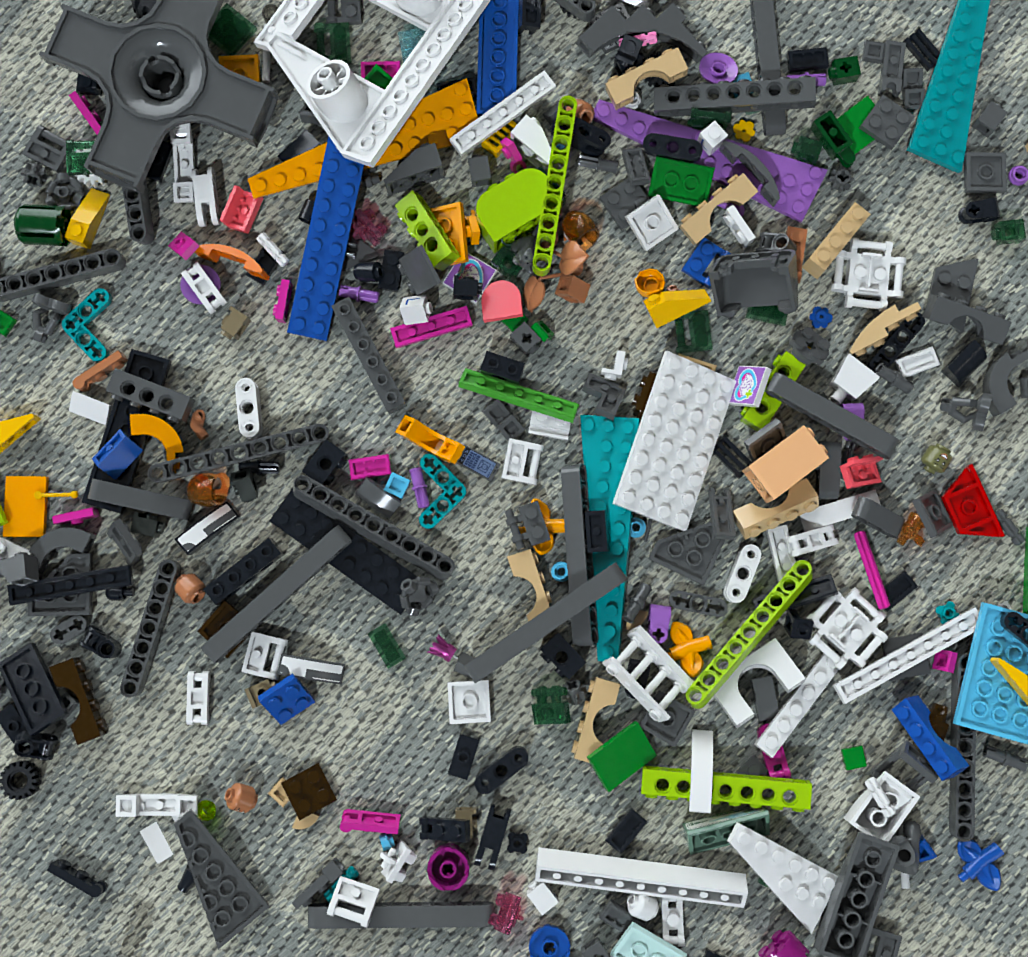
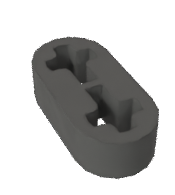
M83 615L73 616L55 626L50 632V638L56 644L67 643L88 630L89 620ZM76 620L83 621V624L81 625L82 629H72V627L77 624ZM58 630H68V632L63 635L64 639L57 638V635L59 634Z

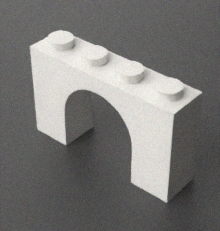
M776 638L771 641L767 639L759 645L760 648L757 651L753 652L752 650L714 695L736 728H739L754 717L753 711L738 690V682L746 671L754 668L768 670L776 677L787 693H790L805 682L806 678ZM711 677L709 679L710 683H708L707 685L710 686L714 684L715 678Z

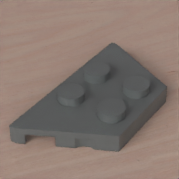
M975 258L936 267L933 271L927 303L931 294L939 295L940 292L950 295V300L957 302L958 299L970 303L979 259ZM959 316L949 324L956 329V332L963 333L967 316Z

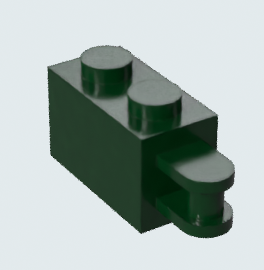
M830 110L813 121L810 129L832 161L838 158L843 167H851L856 159L855 154L850 148L853 141Z

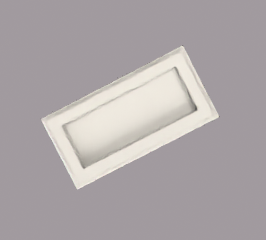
M933 346L894 361L898 371L904 378L940 365Z

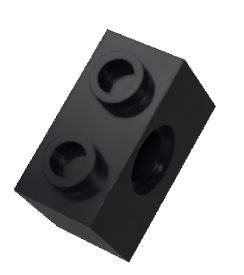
M486 351L480 373L519 385L525 363Z
M326 439L302 472L318 483L329 486L336 477L334 474L338 468L341 470L346 465L348 455ZM331 460V467L323 470V461Z
M558 632L540 648L542 651L540 656L548 664L551 661L557 667L554 669L555 672L562 679L565 676L570 679L586 663ZM559 651H564L567 654V660L563 663H559L556 660V654Z

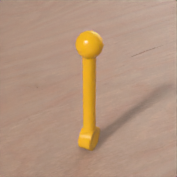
M36 491L34 493L36 499H41L42 497H72L75 499L79 496L77 491H72L71 493H41Z

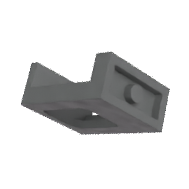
M908 740L873 768L871 776L877 779L885 770L901 758L919 773L905 784L913 792L927 781L933 783L938 779L937 773L923 753Z

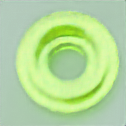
M208 800L199 802V819L201 821H210L214 818L216 814L215 804Z

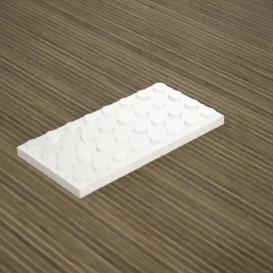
M665 351L612 504L682 532L686 531L732 397L736 380L670 351Z

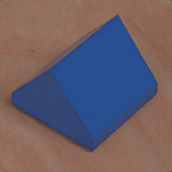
M921 835L919 846L920 863L937 857L924 836Z

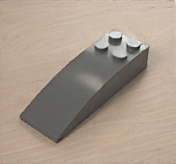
M858 832L840 870L814 942V947L819 954L827 957L864 956L900 849L899 845Z

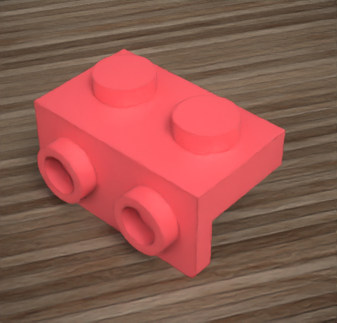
M234 185L221 214L220 222L230 229L249 234L264 198L253 199L251 192L244 191L239 186Z
M873 454L861 457L862 459H859V456L848 458L847 463L840 466L846 488L852 489L881 483L876 463L883 460V458L880 456L874 457Z

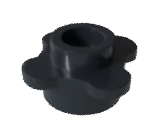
M510 832L508 834L509 845L507 846V851L509 853L520 852L525 854L527 852L526 841L528 840V835L526 833L515 834Z

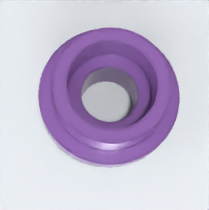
M1024 166L1013 167L1008 173L1009 181L1016 186L1026 183L1028 180L1027 168ZM1016 173L1020 175V179L1015 176Z

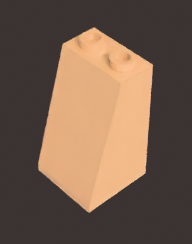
M803 425L743 469L742 472L763 500L769 503L829 459L828 451L815 440L814 432L809 427L806 428Z

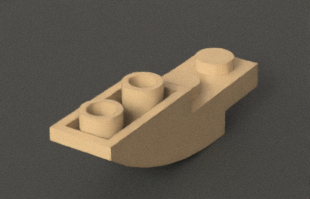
M916 302L901 311L897 309L896 305L886 309L864 328L855 340L849 353L858 358L867 353V348L871 346L877 348L883 345L888 337L886 329L890 332L900 326L899 323L905 319L909 322L918 317L917 313L921 310L919 303Z

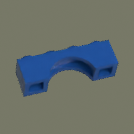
M919 695L905 698L891 709L942 781L955 777L969 767V764L958 749L945 743L936 734L929 720L931 712Z

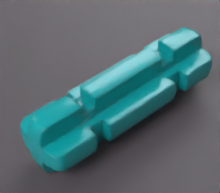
M350 866L345 871L346 874L341 876L355 880L359 872L356 868ZM339 878L331 886L332 889L329 888L324 893V897L328 902H331Z

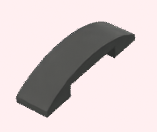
M724 141L719 151L732 164L739 160L763 185L760 194L774 207L779 201L780 195L774 178L766 166L745 148L735 143Z

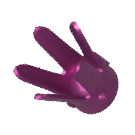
M438 634V637H436L438 643L434 642L432 644L433 647H430V651L427 653L442 657L447 662L452 657L458 659L454 655L457 648L450 643L448 644Z

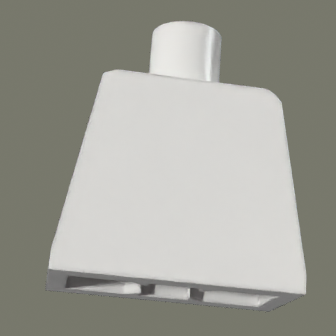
M849 353L843 358L830 382V386L836 389L830 398L838 405L845 398L852 402L874 384L880 376Z

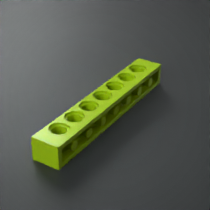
M644 765L642 767L641 794H645L647 798L666 796L668 800H678L679 797L687 798V801H689L691 769ZM713 772L711 804H720V801L729 802L728 804L731 806H741V803L750 804L752 808H762V805L771 806V809L783 810L784 807L792 808V811L805 812V809L811 810L812 783L810 780ZM666 779L668 785L665 788H660L657 786V781ZM680 781H687L689 783V787L685 790H681L677 786ZM722 785H729L731 790L729 793L723 794L720 792V787ZM748 786L752 788V792L749 795L744 796L741 794L743 787ZM767 788L772 789L773 794L770 797L765 798L762 796L763 790ZM791 790L794 792V796L789 800L784 799V793Z

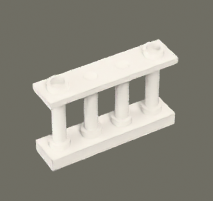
M639 625L632 628L626 634L631 639V642L617 659L611 657L604 660L602 664L606 667L607 672L615 676L641 703L653 720L658 722L667 721L670 719V716L665 709L679 692L686 693L694 681ZM639 647L645 654V657L633 672L629 674L622 665L635 649ZM653 662L659 668V672L644 689L636 680ZM667 677L673 683V687L658 704L650 695Z

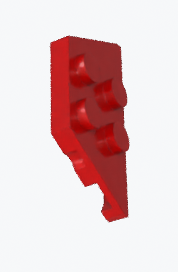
M973 464L966 466L941 496L957 534L988 537L1005 536Z

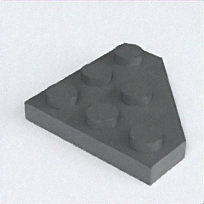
M712 522L657 540L648 559L704 586L726 539H714Z
M69 554L64 559V562L45 579L92 571L93 554ZM92 592L28 603V616L92 615Z

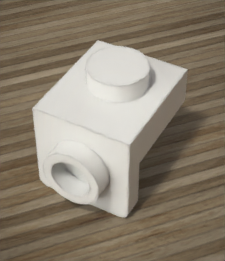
M617 351L613 370L602 368L601 375L605 376L604 379L616 381V378H621L622 370H626L628 358H625V351Z

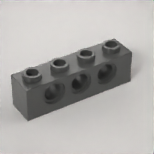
M116 368L105 390L111 393V398L121 402L123 399L129 400V405L139 409L142 406L149 408L148 412L157 416L163 413L168 415V420L178 424L180 420L187 422L195 399ZM135 386L134 393L128 395V388ZM149 393H153V394H154L153 400L150 401V402H147V401H146L147 395H148ZM168 400H172V407L165 409V403Z

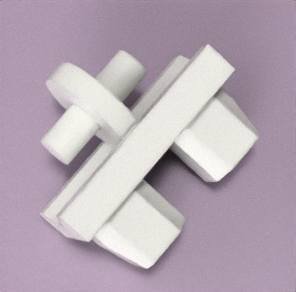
M400 840L396 848L391 847L388 853L381 852L380 857L384 859L380 865L383 868L381 874L391 884L393 881L403 882L407 873L402 868L404 862L412 865L417 855L404 841Z

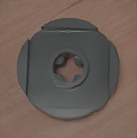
M804 327L803 330L796 331L789 341V346L791 345L793 348L791 351L793 356L803 364L810 365L814 363L816 366L821 365L829 355V341L823 339L810 327Z

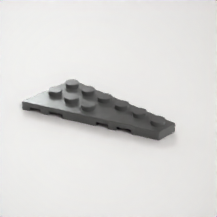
M190 809L174 822V826L219 950L269 908V904L199 817Z

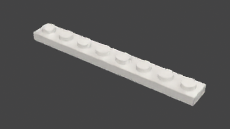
M976 607L969 609L834 684L833 687L842 703L846 704L974 633L979 614Z

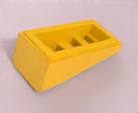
M514 121L508 123L512 128H515L517 125ZM505 126L501 129L508 133V136H505L498 130L481 143L482 148L496 158L502 153L501 149L503 148L500 140L495 137L496 134L502 139L507 137L511 140V131ZM493 140V141L496 142L499 146L496 147L494 144L491 143V141Z

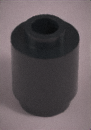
M360 262L354 266L353 274L355 279L360 282H380L384 276V268L380 262Z

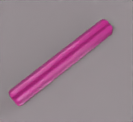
M865 531L856 532L854 538L878 608L886 609L890 606L866 533Z

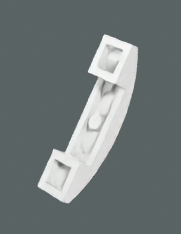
M187 123L179 125L170 131L174 161V203L195 202L192 182V169H195L194 144L191 124Z
M876 489L819 506L812 512L800 515L804 532L853 518L851 514L859 496L880 504Z
M692 729L689 812L711 813L713 731Z
M169 793L116 795V817H181L190 809L198 816V795Z

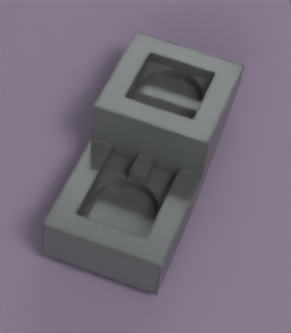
M905 68L902 72L903 108L905 110L921 109L925 98L923 68Z
M495 399L482 410L483 414L507 441H509V438L515 439L525 430L498 399Z
M368 477L365 478L356 491L357 496L389 519L401 504L400 499L385 491L382 485Z
M772 676L752 679L751 685L755 698L754 704L758 722L774 719L779 711Z

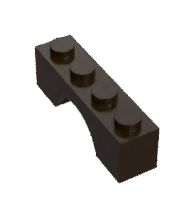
M79 657L49 667L56 687H66L72 690L79 699V715L70 725L77 745L107 734V723L104 718H101L98 711L100 710V704L93 697V685L86 678L84 662Z

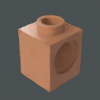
M561 275L555 294L570 303H585L590 284L574 275Z

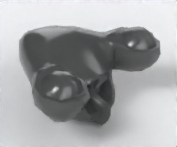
M907 821L903 824L905 836H893L892 840L889 841L900 846L893 869L905 874L916 875L919 868V846L922 832L918 823Z

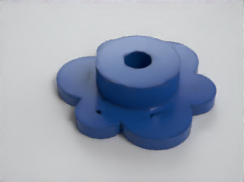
M818 306L813 308V313L809 316L814 328H819L820 326L826 328L833 319L832 315L828 313L827 308L822 309Z

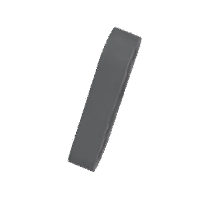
M680 590L673 591L668 597L670 606L675 609L713 617H722L728 610L727 603L719 598ZM677 594H680V598L688 599L687 595L691 596L688 601L689 608H685L687 603L680 602L678 606L675 605L676 602L673 601V597H677ZM695 598L703 600V607L700 610H696L692 606ZM707 599L711 600L709 603L711 605H717L720 602L723 611H719L716 614L715 609L708 608L709 612H705L708 606Z

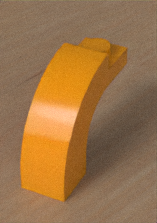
M130 414L131 436H153L163 444L166 451V461L179 458L175 457V453H183L182 442L177 432L167 422L148 414ZM180 463L174 465L173 470L175 473H177L176 469H180Z
M407 415L403 417L395 431L403 438L448 463L456 464L465 448L461 443L435 432Z

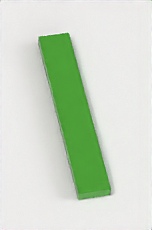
M465 368L458 384L460 388L570 423L574 422L579 408L577 403Z

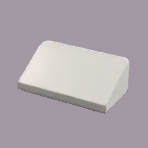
M73 391L69 411L107 426L113 406Z

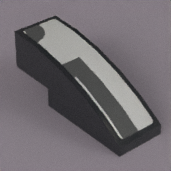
M226 501L175 538V541L187 555H192L203 545L218 536L240 516Z

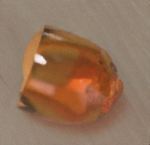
M577 210L567 213L561 226L564 234L563 240L578 242L581 239L583 242L581 247L586 252L599 237V229L596 223L587 214Z
M222 472L195 475L187 485V497L192 503L200 506L222 505L227 498L230 478ZM218 477L222 483L221 489L213 490L214 481Z

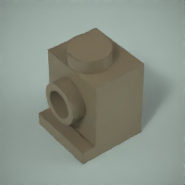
M230 306V315H226L221 323V334L229 340L232 337L239 340L251 320Z
M267 679L244 689L252 709L262 705L258 700L259 691L261 689L267 691L277 684L276 681L272 682V679Z
M477 806L456 807L455 819L470 820V839H472L473 829H477V816H473V814L477 813Z

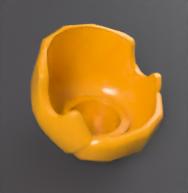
M649 268L640 271L634 279L636 290L642 297L648 298L652 294H658L665 287V278L656 269Z

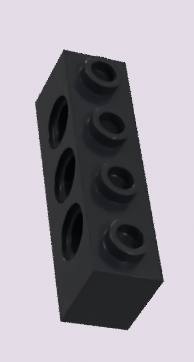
M268 537L203 590L215 605H221L284 556L285 553L273 538Z

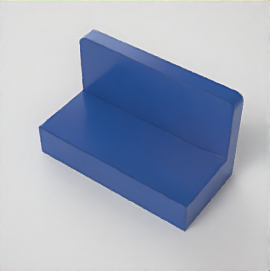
M119 429L92 460L98 468L113 479H117L143 450L125 432Z

